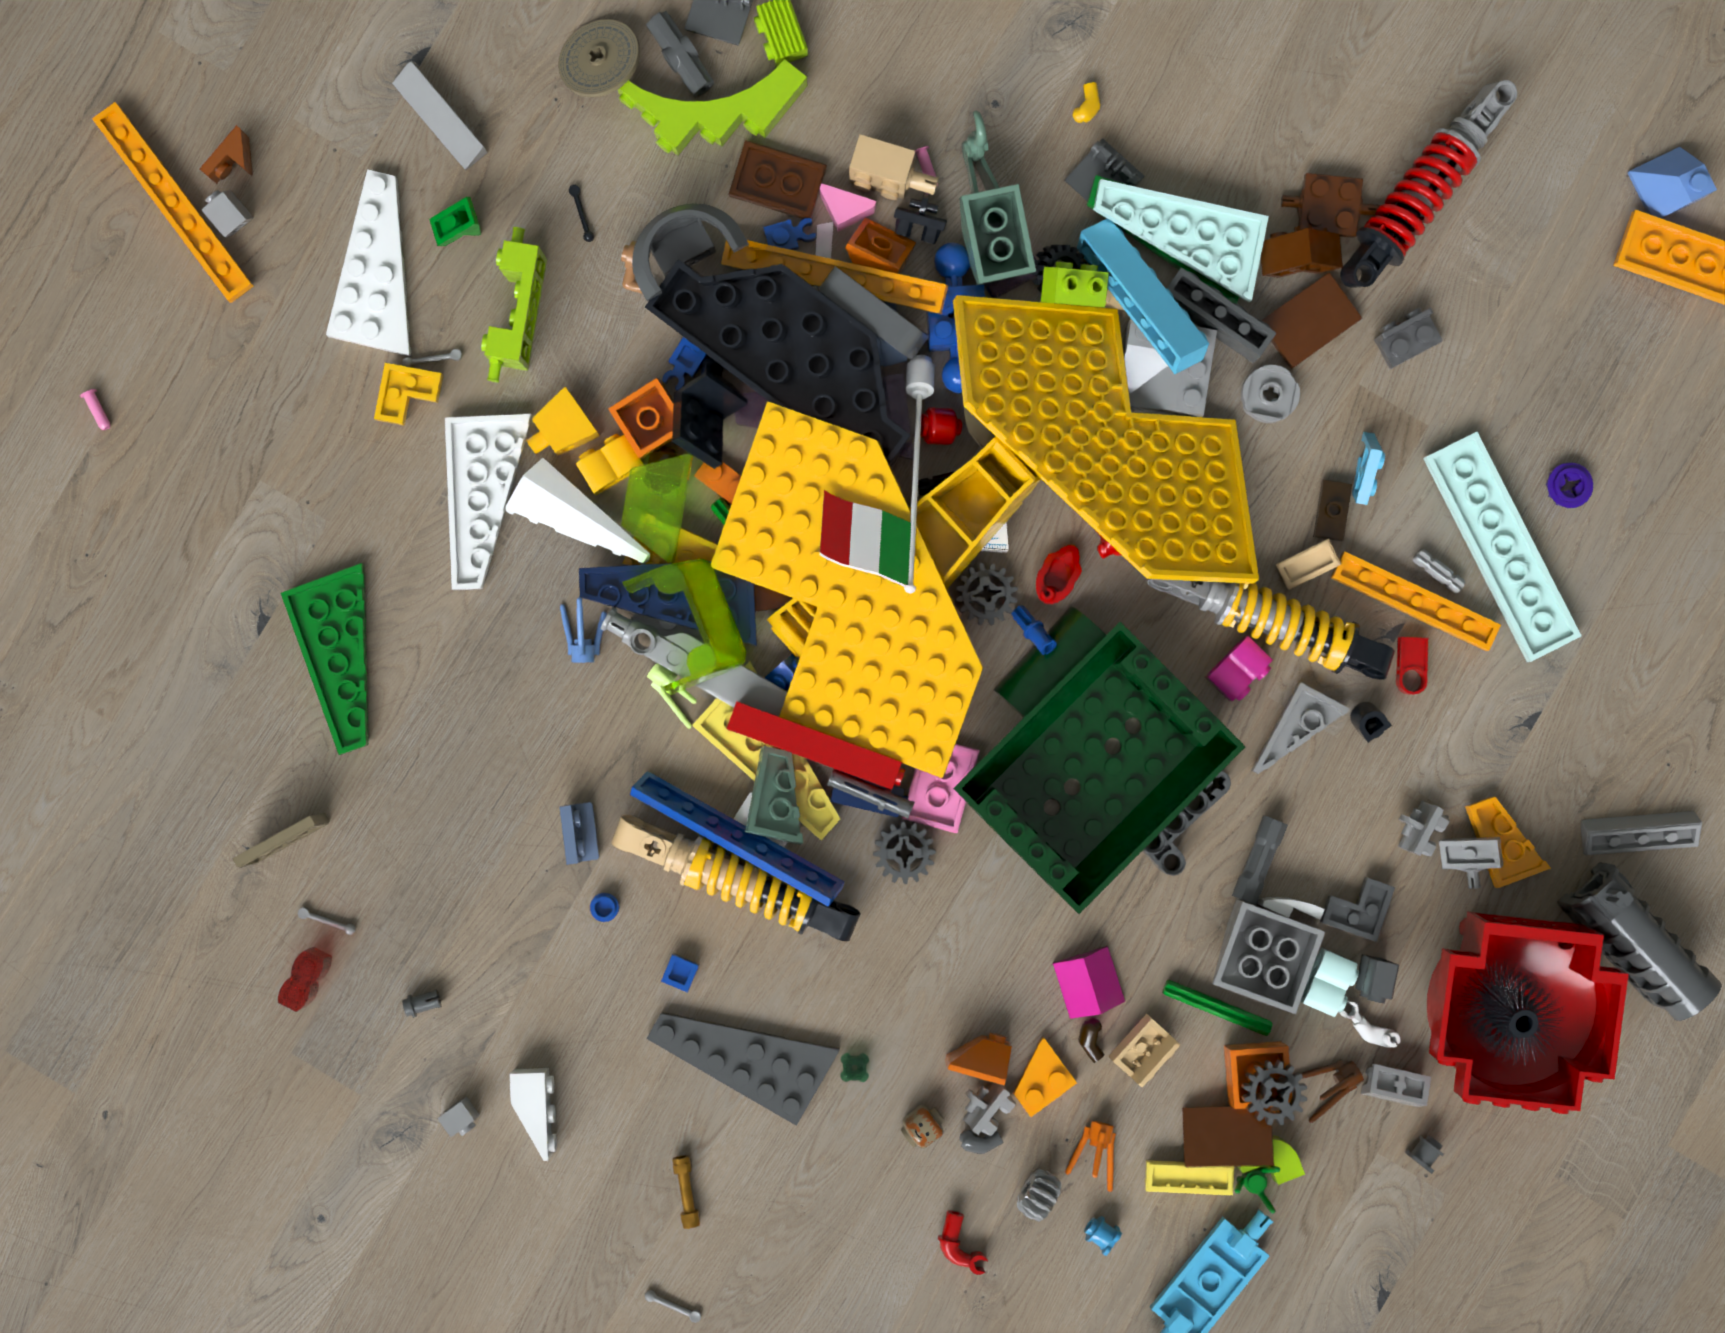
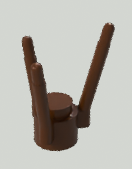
M1339 1060L1334 1064L1300 1073L1303 1079L1336 1070V1073L1333 1074L1336 1085L1320 1095L1319 1098L1323 1101L1336 1092L1338 1093L1309 1118L1310 1123H1314L1347 1093L1356 1089V1085L1364 1081L1359 1068L1353 1061L1344 1064L1342 1060Z

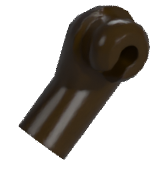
M1090 1018L1082 1024L1078 1038L1079 1044L1093 1063L1099 1061L1105 1055L1096 1043L1098 1032L1102 1029L1101 1022L1096 1018Z

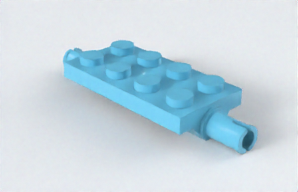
M1258 1209L1244 1229L1236 1228L1222 1216L1150 1305L1151 1310L1165 1321L1163 1323L1165 1327L1160 1333H1208L1269 1258L1268 1253L1259 1247L1257 1242L1273 1223L1267 1215H1264Z

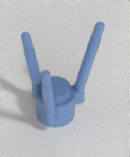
M578 597L576 600L578 639H574V641L566 607L564 604L560 605L568 644V655H571V662H594V655H600V642L603 630L600 628L607 613L605 611L601 612L592 645V639H584L582 598Z

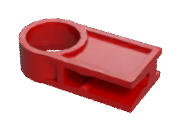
M1397 637L1395 681L1399 691L1404 694H1419L1427 687L1429 638ZM1408 670H1415L1421 678L1419 688L1413 692L1408 691L1402 682L1403 675Z

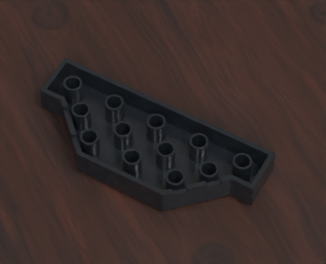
M677 260L659 286L662 293L649 300L645 306L647 310L769 402L879 441L890 468L914 437L912 433L891 418L880 337L783 264L721 275L702 276L685 262Z

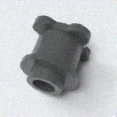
M1430 1135L1425 1139L1419 1136L1421 1140L1412 1152L1407 1149L1405 1153L1432 1174L1435 1170L1431 1166L1440 1155H1444L1440 1151L1443 1145Z

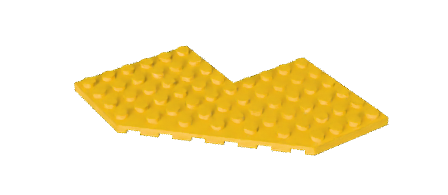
M957 295L954 298L953 306L963 406L1147 579L1253 584L1259 580L1236 420L1131 412L1118 309Z
M767 401L710 567L818 607L779 717L943 778L984 667L972 645L969 634L962 619L959 617L953 604L954 602L939 574L936 563L919 531L917 523L913 581L916 590L911 594L907 593L903 586L879 575L841 566L819 555L824 490L843 500L880 509L910 522L911 510L886 460L879 441Z

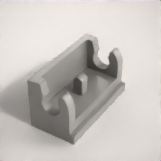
M1373 1064V1067L1366 1069L1365 1074L1368 1075V1082L1362 1086L1361 1094L1415 1107L1427 1106L1431 1083L1430 1076Z

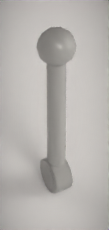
M453 349L451 353L416 359L406 357L403 359L402 364L406 367H412L414 364L446 359L459 361L462 358V352L458 349Z
M307 907L298 910V917L301 919L310 918L344 930L348 935L354 934L356 930L353 924L345 925L311 913Z
M653 1290L645 1293V1299L648 1302L655 1301L687 1315L694 1323L699 1322L701 1319L699 1310L690 1311L657 1296Z

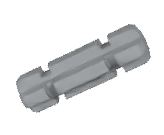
M1425 549L1419 550L1413 558L1415 564L1419 567H1425L1424 571L1441 584H1446V588L1453 593H1458L1464 587V579L1459 575L1454 576V572L1437 558H1431L1432 555Z

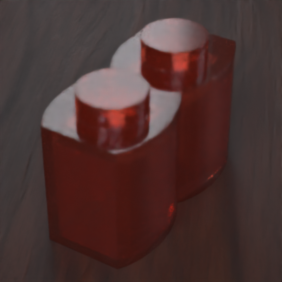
M315 947L300 953L293 963L291 977L284 982L279 991L278 1003L295 1012L310 1005L317 995L319 981L326 976L331 967L332 956Z

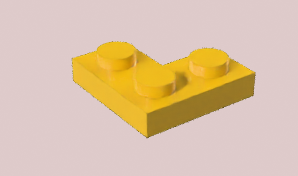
M385 363L374 419L405 426L410 398L438 403L443 374Z

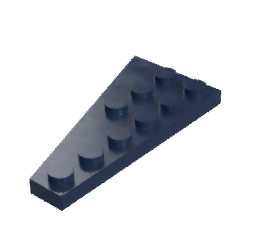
M712 561L579 568V588L582 599L757 646L754 583L711 568Z

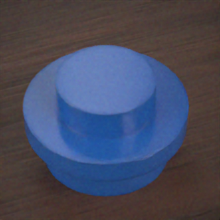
M610 893L596 895L590 904L591 914L598 921H611L619 912L617 898Z

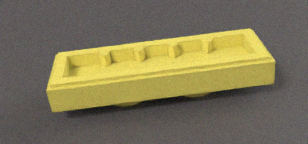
M1146 1160L1145 1190L1148 1192L1233 1195L1234 1167L1185 1168V1162Z

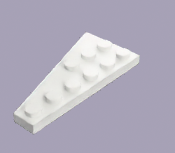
M367 169L326 335L331 338L412 357L409 344V321L407 319V292L404 258L402 255V232L400 230L398 179L393 175Z
M532 414L445 418L452 590L483 589L506 510L505 507L508 503L532 420Z

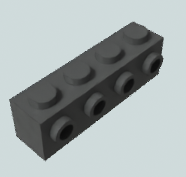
M1180 268L1167 287L1178 305L1187 311L1192 322L1202 328L1217 330L1216 338L1252 363L1261 357L1276 335V332L1267 323L1248 314L1245 308L1229 301L1219 290L1209 287L1190 271Z

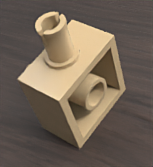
M859 134L849 167L850 183L854 184V188L864 192H869L872 189L881 192V196L890 200L904 199L906 190H909V188L934 196L939 177L914 171V150Z

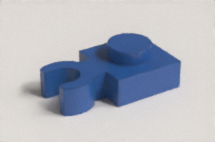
M810 218L801 220L798 226L795 227L792 226L791 219L763 227L768 245L789 250L799 249L797 243L799 240L812 242L817 238L816 233L807 235L803 232L806 226L812 225V219Z
M683 337L668 361L669 364L674 366V369L664 374L662 382L666 385L670 378L676 377L679 382L675 390H679L685 386L684 377L686 374L692 378L695 377L707 354Z

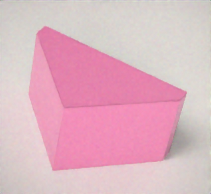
M821 183L820 197L838 232L874 214L876 201Z

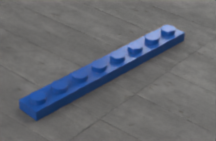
M648 771L631 788V796L828 907L843 889L845 881L764 836L745 832V825Z

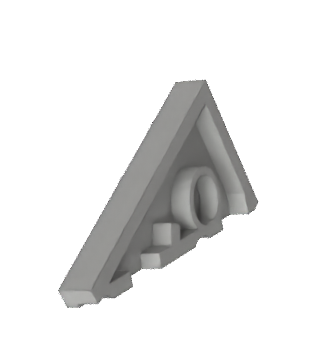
M1298 682L1251 771L1259 774L1263 770L1268 769L1280 758L1308 741L1317 732L1322 731L1337 718L1348 713L1350 708L1302 682Z

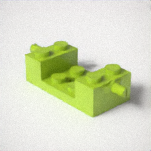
M513 227L512 240H504L503 249L499 248L496 256V265L499 266L500 271L509 282L516 283L514 297L518 298L516 309L511 310L509 325L513 328L509 330L489 326L488 334L483 335L481 350L485 351L484 355L489 359L490 363L487 380L499 383L501 366L528 371L547 258L539 246L523 243L525 229L521 227Z

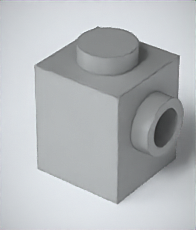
M217 190L205 200L208 204L201 209L224 237L233 236L254 218L231 190L222 192Z

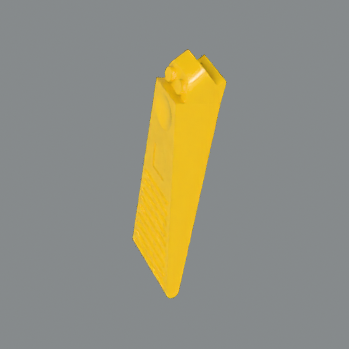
M994 437L974 458L917 501L916 523L947 589L1023 504L1022 501L1029 496L1041 480L997 437ZM793 598L772 614L767 621L772 626L771 630L800 659L818 607Z

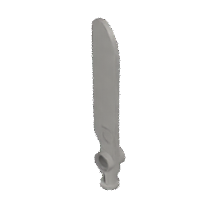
M615 607L610 610L604 619L600 629L603 631L609 630L621 637V642L630 646L633 652L650 658L733 708L737 701L776 716L780 715L788 693L786 690L690 634L680 632L663 636L654 626L645 625L636 619L631 621L617 612L618 609ZM640 633H645L650 637V646L645 647L640 644L638 638Z

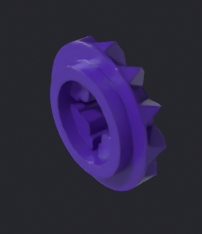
M1564 463L1558 465L1549 473L1550 476L1545 485L1548 487V497L1552 498L1556 505L1567 509L1576 508L1586 503L1591 497L1593 479L1589 471L1582 465ZM1564 479H1567L1568 482L1579 481L1572 488L1573 493L1569 490H1560L1566 484Z

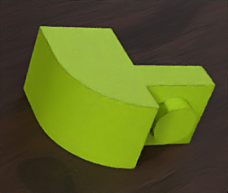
M1273 1135L1274 1166L1280 1167L1281 1170L1280 1172L1270 1173L1272 1179L1280 1185L1305 1175L1296 1151L1285 1140ZM1237 1167V1168H1238L1242 1173H1245V1172H1248V1171H1250V1170L1256 1169V1168H1258V1167Z

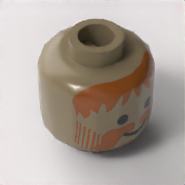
M920 1105L903 1118L902 1124L904 1127L901 1128V1131L913 1148L918 1146L924 1149L943 1135L944 1131L941 1124L945 1120L935 1107L930 1110L926 1105Z

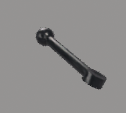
M571 185L569 193L574 197L585 232L583 239L586 242H591L594 239V234L589 229L579 197L581 193L580 188L577 185Z

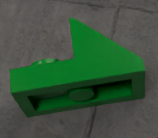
M471 197L463 198L429 219L437 246H447L464 235H481Z

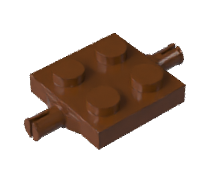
M1312 173L1304 175L1303 189L1299 197L1282 195L1281 207L1297 208L1299 215L1298 226L1312 225V229L1327 228L1328 232L1339 233L1340 237L1350 238L1356 237L1358 221L1361 215L1375 216V212L1380 205L1363 203L1361 196L1363 179Z

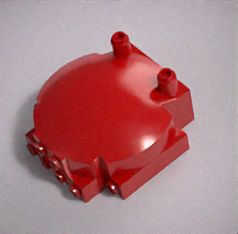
M1467 911V917L1459 925L1460 934L1463 936L1460 950L1442 948L1441 958L1433 971L1427 993V1018L1431 1030L1429 1054L1438 1060L1439 1064L1453 1066L1456 1069L1453 1091L1463 1099V1102L1479 1105L1481 1101L1492 1102V1105L1503 1108H1510L1511 1104L1521 1105L1523 1109L1539 1111L1540 1107L1551 1108L1552 1112L1559 1114H1569V1110L1581 1111L1585 1079L1602 1083L1603 1079L1615 1080L1629 974L1619 968L1600 966L1604 935L1583 924ZM1496 960V974L1498 975L1499 982L1501 964L1502 976L1503 967L1504 970L1505 966L1507 968V980L1508 971L1509 974L1510 970L1513 972L1512 983L1513 975L1514 978L1515 974L1518 976L1519 968L1521 970L1523 966L1525 974L1526 972L1527 974L1532 972L1537 982L1544 983L1543 986L1547 987L1544 994L1547 995L1553 989L1552 995L1554 996H1549L1552 999H1547L1546 1003L1543 1004L1548 1005L1552 1002L1551 1000H1555L1556 1004H1551L1553 1007L1541 1011L1555 1010L1557 1012L1553 1013L1557 1014L1549 1013L1550 1016H1542L1545 1018L1538 1019L1559 1018L1552 1020H1563L1549 1021L1554 1023L1541 1022L1545 1023V1025L1549 1024L1541 1028L1546 1029L1543 1031L1549 1033L1547 1035L1550 1038L1536 1031L1547 1041L1545 1042L1534 1033L1544 1045L1542 1046L1536 1040L1541 1048L1540 1050L1537 1046L1533 1048L1532 1044L1530 1048L1526 1040L1525 1065V1051L1523 1050L1521 1039L1519 1044L1521 1043V1048L1520 1046L1518 1047V1055L1516 1053V1044H1518L1516 1037L1513 1050L1511 1048V1052H1509L1510 1056L1507 1054L1508 1057L1507 1059L1505 1058L1506 1048L1508 1052L1509 1043L1511 1046V1040L1513 1039L1512 1036L1508 1040V1045L1506 1043L1505 1052L1503 1050L1499 1057L1498 1055L1496 1056L1495 1054L1501 1048V1044L1502 1046L1504 1045V1037L1503 1041L1501 1039V1043L1499 1042L1500 1047L1498 1045L1497 1050L1493 1047L1494 1049L1489 1051L1487 1049L1488 1046L1486 1047L1485 1043L1482 1044V1040L1478 1039L1479 1037H1477V1040L1476 1037H1473L1475 1032L1472 1033L1471 1029L1468 1028L1469 1026H1467L1469 1024L1473 1025L1472 1023L1474 1022L1472 1021L1477 1023L1476 1020L1479 1019L1476 1018L1483 1017H1475L1474 1020L1470 1021L1471 1023L1466 1022V1019H1471L1469 1016H1473L1468 1014L1476 1015L1475 1013H1481L1480 1010L1465 1014L1463 1012L1470 1011L1467 1009L1474 1010V1008L1463 1007L1477 1006L1458 1004L1478 1001L1467 998L1474 997L1471 994L1481 997L1476 995L1479 993L1472 991L1477 988L1484 992L1476 983L1487 991L1486 987L1477 979L1479 978L1484 982L1480 976L1481 973L1484 978L1488 976L1490 981L1491 976L1495 984L1494 967L1496 971ZM1521 976L1517 979V986H1518V980H1519V983H1521V982H1520V979L1522 980ZM1524 982V983L1522 984V990H1523V985H1524V988H1525V984L1528 985L1526 982ZM1530 989L1525 990L1524 996L1530 993ZM1530 995L1532 997H1530L1529 1000L1535 998L1536 996ZM1539 997L1540 999H1537V998H1536V1000H1539V1001H1535V1002H1541L1542 999H1544V998H1541V997ZM1540 1004L1536 1009L1544 1008L1547 1005ZM1484 1019L1480 1023L1486 1024L1485 1022H1487L1488 1019ZM1492 1023L1486 1025L1484 1030L1487 1031L1486 1029H1489L1487 1027H1491ZM1497 1028L1490 1031L1491 1035L1495 1034ZM1498 1033V1038H1497V1035H1495V1036H1496V1039L1494 1038L1495 1042L1499 1040V1033Z

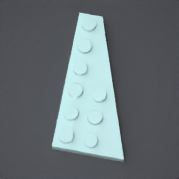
M1100 179L1093 208L1094 211L1245 301H1252L1269 216Z

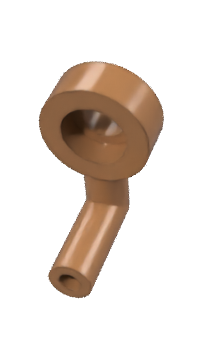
M632 240L630 246H624L621 261L625 262L626 268L622 285L626 290L643 294L633 274L632 257L636 241Z

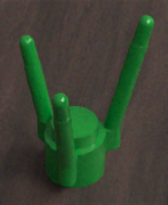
M1261 1166L1242 1173V1176L1236 1177L1237 1184L1234 1191L1239 1194L1244 1186L1250 1193L1257 1194L1270 1213L1273 1214L1276 1210L1264 1192L1267 1187L1265 1174L1280 1172L1281 1169L1278 1166Z

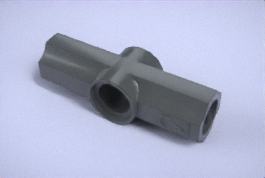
M667 11L659 12L651 17L646 26L661 47V52L674 73L678 72L694 97L705 94L714 85V81L699 60V55L686 35H682Z

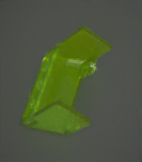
M699 558L663 565L622 582L624 588L629 593L655 584L657 589L664 594H675L682 590L684 591L704 644L694 648L688 654L687 666L691 675L664 686L665 691L669 695L737 669L745 663L747 658L746 648L716 573L707 560Z

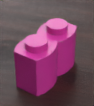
M1244 636L1213 667L1205 678L1229 701L1234 699L1240 701L1250 692L1251 688L1248 685L1255 678L1261 680L1271 670L1269 664L1273 659L1249 636Z

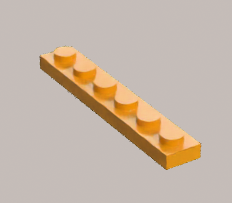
M1342 552L1339 558L1342 564L1335 567L1330 577L1331 579L1484 651L1490 650L1501 624L1348 552Z

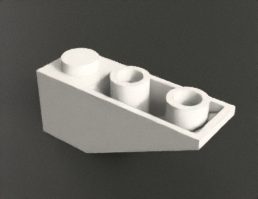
M549 1068L514 1069L510 1073L511 1105L542 1159L548 1161L552 1156V1152H556L557 1149L556 1134L551 1133V1123H554L556 1118L555 1105H550V1093H554V1076H549Z

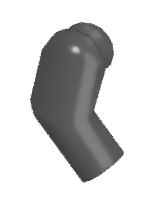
M965 1130L959 1136V1140L962 1142L961 1147L965 1151L977 1154H985L1004 1143L997 1130L992 1136L987 1135L983 1138L974 1136L971 1130Z

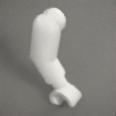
M1347 1001L1352 1007L1350 1014L1342 1011L1340 1014L1353 1021V1026L1365 1041L1387 1048L1396 1047V1043H1400V1036L1392 1029L1371 1025L1364 1016L1359 1014L1358 1005L1355 1002Z

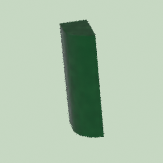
M1072 606L1047 631L1057 642L1056 648L1051 653L1042 655L1036 645H1034L994 688V691L1023 718L1106 636L1088 617Z

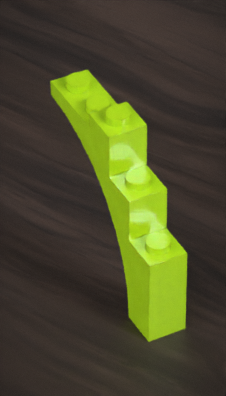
M784 59L767 77L752 87L725 98L710 101H680L664 98L643 90L629 80L618 89L620 95L618 98L628 108L632 109L635 107L642 112L641 117L649 125L654 127L657 124L654 129L656 139H658L656 144L665 152L670 153L673 151L679 156L699 130H701L700 135L708 143L713 145L716 142L721 147L743 121L745 122L743 124L750 133L755 136L759 133L766 138L805 90L808 83L807 76Z

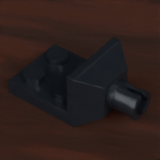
M709 358L702 361L700 376L674 392L672 442L715 469L722 464L723 420L747 405L748 399L732 383L722 377L723 366Z

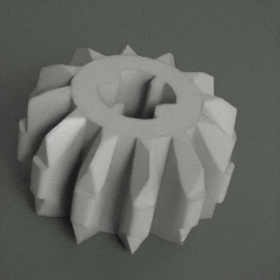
M1040 1168L1035 1170L1021 1188V1192L1018 1195L1017 1208L1031 1220L1034 1219L1038 1222L1043 1220L1052 1211L1053 1206L1057 1202V1198L1061 1193V1182L1047 1170L1044 1171Z

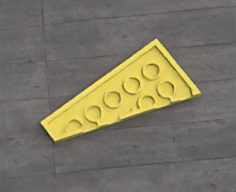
M749 661L745 665V667L757 674L753 665ZM716 698L692 726L755 781L761 747L780 748L726 729L734 708ZM792 753L796 782V804L799 806L800 812L798 819L822 841L841 818L830 802L807 759Z

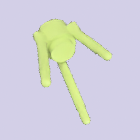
M656 663L647 675L653 681L651 686L661 694L679 719L690 729L692 724L663 687L666 689L670 686L673 687L693 704L697 702L696 698L675 681L678 676L674 672Z

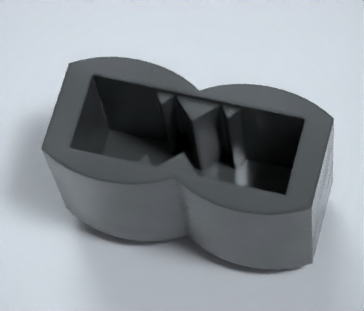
M1362 954L1355 989L1360 990V996L1366 997L1367 1000L1385 1004L1386 999H1393L1399 964L1387 959Z

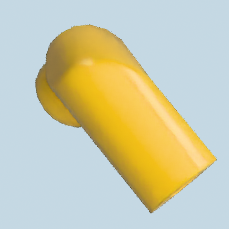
M1096 82L1083 85L1085 101L1080 107L1073 110V118L1077 123L1091 121L1100 110V99Z

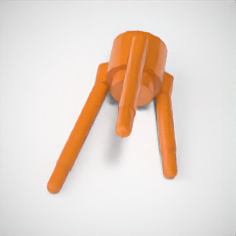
M1091 1121L1090 1127L1085 1126L1083 1136L1069 1161L1065 1173L1068 1175L1071 1173L1089 1138V1145L1097 1147L1092 1172L1094 1178L1098 1176L1103 1149L1107 1148V1190L1112 1192L1114 1140L1116 1133H1113L1114 1126L1098 1121Z

